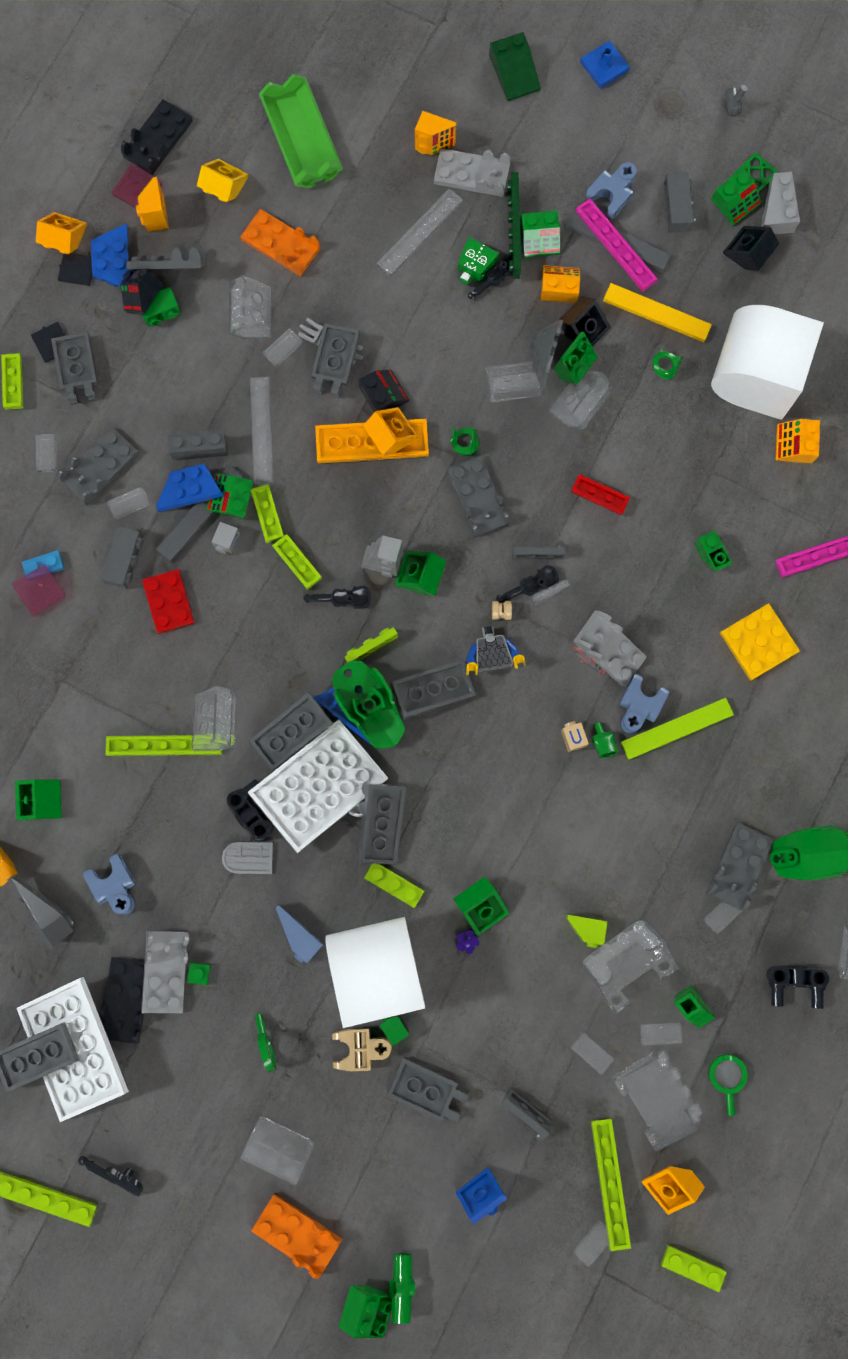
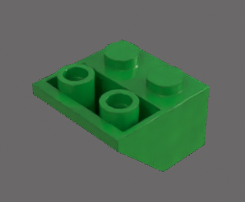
M584 332L577 336L554 367L560 380L575 385L579 383L598 358Z
M32 779L15 781L16 820L27 822L62 819L61 780Z
M351 1285L338 1327L354 1339L384 1338L392 1311L390 1293L366 1285Z

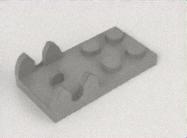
M440 148L434 184L504 197L511 162L510 156L507 153H503L500 155V158H494L491 150H486L483 156Z
M595 610L573 642L616 682L626 687L647 656L622 633L623 628L610 622L611 616Z
M147 931L142 1013H183L185 966L188 961V932Z

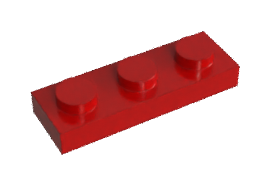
M581 474L578 475L571 490V493L621 516L630 499L629 496Z

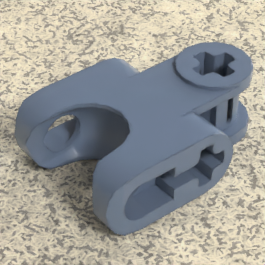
M630 162L623 163L613 175L605 170L587 190L585 198L587 200L591 198L593 202L600 197L608 198L611 204L608 206L607 215L614 219L634 195L630 187L635 181L637 172L635 165Z
M638 674L632 677L619 703L620 706L627 709L621 720V728L628 734L637 732L642 727L645 719L654 723L669 694V690L662 687L654 697L645 696L640 688L643 677ZM631 719L634 720V722H633L634 726H633V727L630 726V722H629V721H630Z
M116 853L109 860L112 865V873L108 878L101 879L96 871L90 869L86 870L83 876L99 905L108 901L115 913L127 915L135 908L134 899L128 889L135 886L136 883L122 856ZM121 901H126L125 908H120L122 905Z

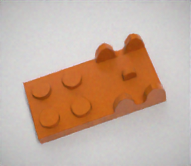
M262 209L258 211L240 236L241 241L300 277L321 249L320 243L314 235L308 238L302 228L297 227L294 230Z
M275 1193L251 1232L290 1257L296 1267H305L311 1277L315 1279L320 1278L342 1242L341 1237Z

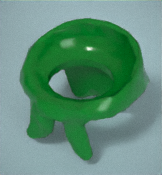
M662 347L658 354L653 356L652 366L659 377L669 380L675 376L678 367L682 363L683 356L679 358L670 352L663 351L664 347ZM659 359H669L672 362V368L669 370L662 369L659 366Z
M455 427L452 428L453 436L450 444H452L455 452L466 456L476 453L480 446L477 429L461 428L456 432ZM462 434L471 436V441L467 447H460L457 444L458 437Z

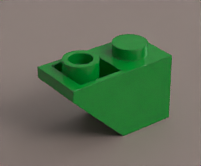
M171 287L159 291L147 312L143 314L147 327L156 326L164 320L174 319L181 314Z
M716 530L699 537L694 543L702 561L714 572L733 564Z
M692 984L675 995L674 1004L686 1020L696 1027L701 1028L716 1018Z

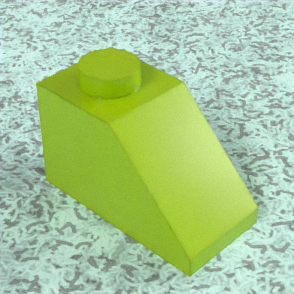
M566 915L565 919L581 941L587 942V947L598 948L599 945H604L608 921Z

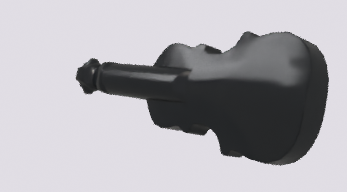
M508 253L501 259H498L499 265L493 266L492 269L486 272V280L472 292L468 293L470 300H474L477 295H480L491 285L498 286L507 276L513 277V273L509 272V260H512V255Z
M550 565L537 569L535 576L523 578L520 581V586L505 592L502 596L497 595L496 601L502 603L504 600L511 599L521 593L531 596L541 588L548 591L549 588L558 585V573Z
M353 586L352 590H346L345 588L334 589L332 594H306L303 599L306 603L310 601H331L335 607L353 605L354 609H365L370 605L371 593L366 586Z
M81 1156L78 1159L79 1165H85L88 1171L118 1185L130 1194L139 1197L143 1192V1185L131 1177L134 1173L131 1168H127L121 1174V1172L112 1167L104 1169L95 1164L93 1160L89 1161L85 1156Z

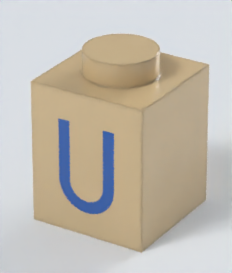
M575 721L564 724L565 728L561 730L568 752L589 745L582 723L576 724Z

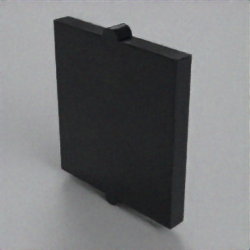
M72 253L63 254L62 263L59 265L58 281L90 286L92 278L91 256Z
M58 322L48 327L44 326L41 330L31 334L45 363L54 359L51 339L65 336Z

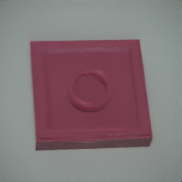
M131 164L111 193L114 197L136 208V205H139L138 196L153 176Z
M45 564L11 583L32 616L66 597Z

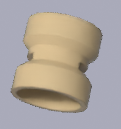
M492 601V620H498L499 618L511 620V601H505L504 603Z

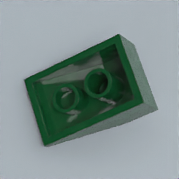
M524 32L490 43L489 57L507 101L541 90L531 50Z

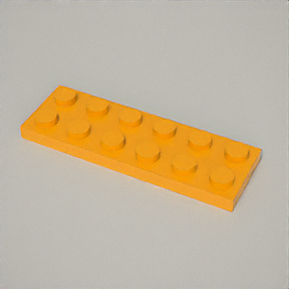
M426 419L408 420L419 437L399 451L388 455H383L378 450L372 438L367 434L363 426L364 423L315 426L317 463L429 457Z

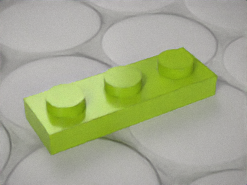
M20 353L1 355L3 408L5 410L24 408L22 356Z
M269 484L251 489L266 543L280 540L284 535Z
M287 534L272 545L307 590L322 579L321 575Z
M394 627L382 630L379 633L380 636L375 639H367L363 642V646L358 649L355 647L349 650L344 657L346 662L362 660L397 639L398 633Z
M372 863L364 877L413 908L416 907L424 893L422 889L380 864Z
M667 1245L661 1261L662 1267L717 1292H720L727 1273L724 1269L671 1245Z

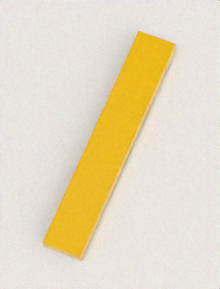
M610 283L603 299L608 304L703 343L712 325Z

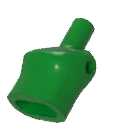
M601 722L595 723L594 727L597 734L592 737V743L598 752L599 758L604 759L615 756L619 751L615 743L614 734L612 732H604Z

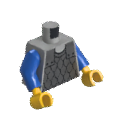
M493 626L483 627V638L476 640V643L471 646L467 655L466 674L469 675V671H475V675H478V672L509 668L513 666V661L514 667L517 669L518 663L526 665L525 658L509 639H505L503 635L495 636Z

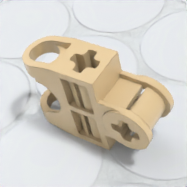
M370 1027L350 1028L332 1033L333 1040H340V1042L346 1043L350 1049L349 1056L340 1061H333V1068L371 1071L372 1060L386 1059L392 1050V1045L388 1038L371 1037ZM380 1043H383V1047H387L383 1053L376 1049Z

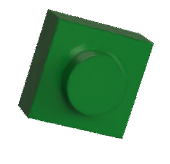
M191 962L187 983L208 985L211 965Z

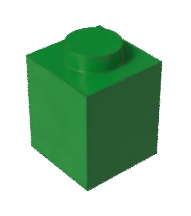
M399 1015L381 1019L383 1022L380 1023V1027L392 1046L410 1035Z

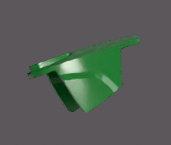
M355 660L337 669L332 677L335 690L333 695L343 713L357 726L375 749L394 747L402 738L405 727L393 701L392 691L381 673L375 667L369 668L362 661ZM348 670L351 671L352 676L346 677L345 672ZM356 686L361 687L363 691L356 693Z
M834 825L812 827L791 832L775 840L771 847L770 862L780 877L809 881L839 877L848 872V834L845 830H840V828Z

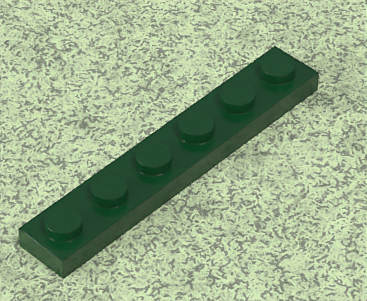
M511 172V180H507V191H510L511 195L507 199V206L511 207V212H508V223H511V228H508V239H512V244H509V255H512V260H509V272L513 273V279H520L519 172Z

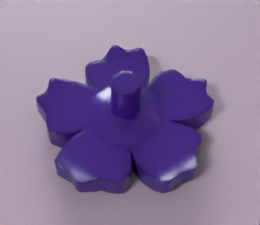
M469 929L464 934L459 932L456 935L459 942L456 945L457 950L463 952L466 948L467 954L473 953L475 950L474 946H478L480 942L477 936L473 937L474 931Z

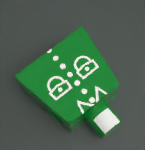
M469 237L458 262V271L462 273L459 281L464 285H468L471 279L481 282L486 276V272L498 263L499 253Z

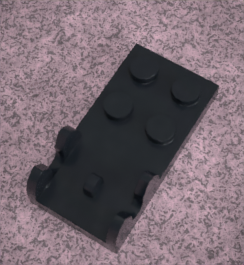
M162 99L140 130L136 128L131 130V142H122L121 153L123 158L153 175L193 122L192 117Z
M111 958L104 1006L99 1012V1017L108 1040L139 1044L144 1017V1013L141 1010L145 961Z

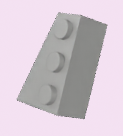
M792 172L774 173L768 185L761 227H771L774 234L794 233L800 223L793 175Z
M384 535L376 540V543L372 542L371 546L368 545L366 547L361 567L381 572V575L386 577L397 576L403 556L402 540Z

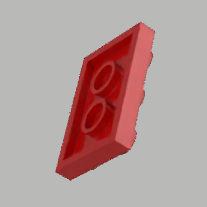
M179 569L142 579L158 634L195 623Z

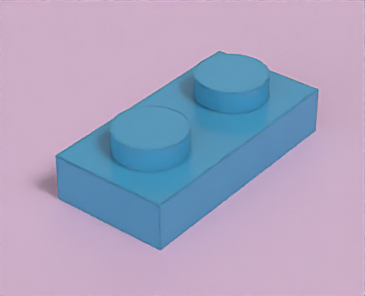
M58 550L22 562L28 581L65 569Z

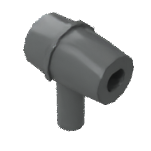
M742 85L739 90L737 88H730L725 93V107L730 116H737L742 111L741 99L747 91L745 85Z

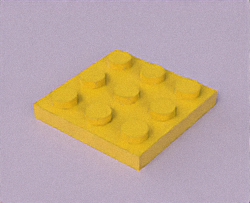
M769 603L720 632V635L750 681L800 652Z

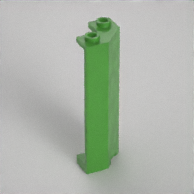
M293 74L283 85L269 82L259 93V96L295 186L311 188L315 186V182L333 180L343 170V167L306 77Z

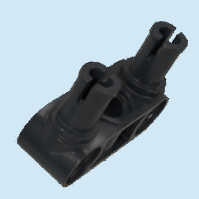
M254 779L243 789L240 788L229 793L227 796V806L255 841L261 842L274 831L273 828L275 826L269 818L262 819L254 806L248 802L250 798L248 791L259 784ZM233 797H238L241 803L234 806L230 803V800ZM257 827H262L265 830V834L257 836L254 830Z
M772 966L767 970L766 976L772 988L771 1006L784 1007V988L786 986L809 987L811 990V1008L824 1009V991L830 979L825 970L803 966ZM777 970H779L782 975L781 979L778 981H776L774 978V973ZM817 972L821 975V980L818 983L814 980V975Z

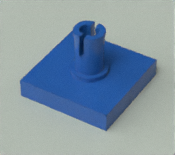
M610 40L580 59V63L600 89L627 73L630 68Z
M486 1168L455 1192L473 1224L487 1214L490 1216L494 1215L498 1211L497 1206L507 1199L489 1168Z

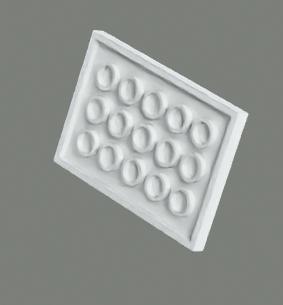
M338 720L248 791V794L298 854L365 799L361 789L364 783L383 784L388 780V777L343 723Z
M84 977L17 1008L28 1038L65 1022L79 1061L43 1076L60 1122L129 1092Z

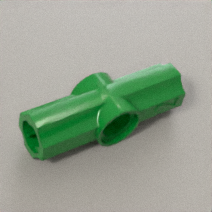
M396 1253L393 1258V1278L389 1283V1293L392 1298V1322L408 1324L411 1322V1298L414 1297L416 1289L415 1281L412 1278V1254Z

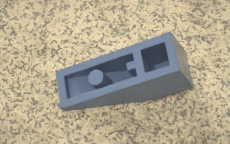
M278 905L276 910L290 947L295 952L293 956L300 963H303V961L308 963L324 944L287 910Z

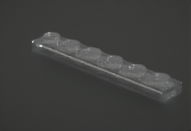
M449 188L377 262V267L391 278L462 204L463 199Z
M269 377L250 378L254 485H274Z

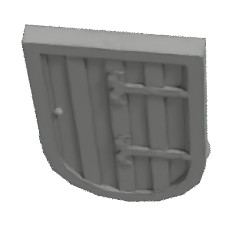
M240 841L231 843L223 851L222 863L228 871L236 874H272L273 842Z

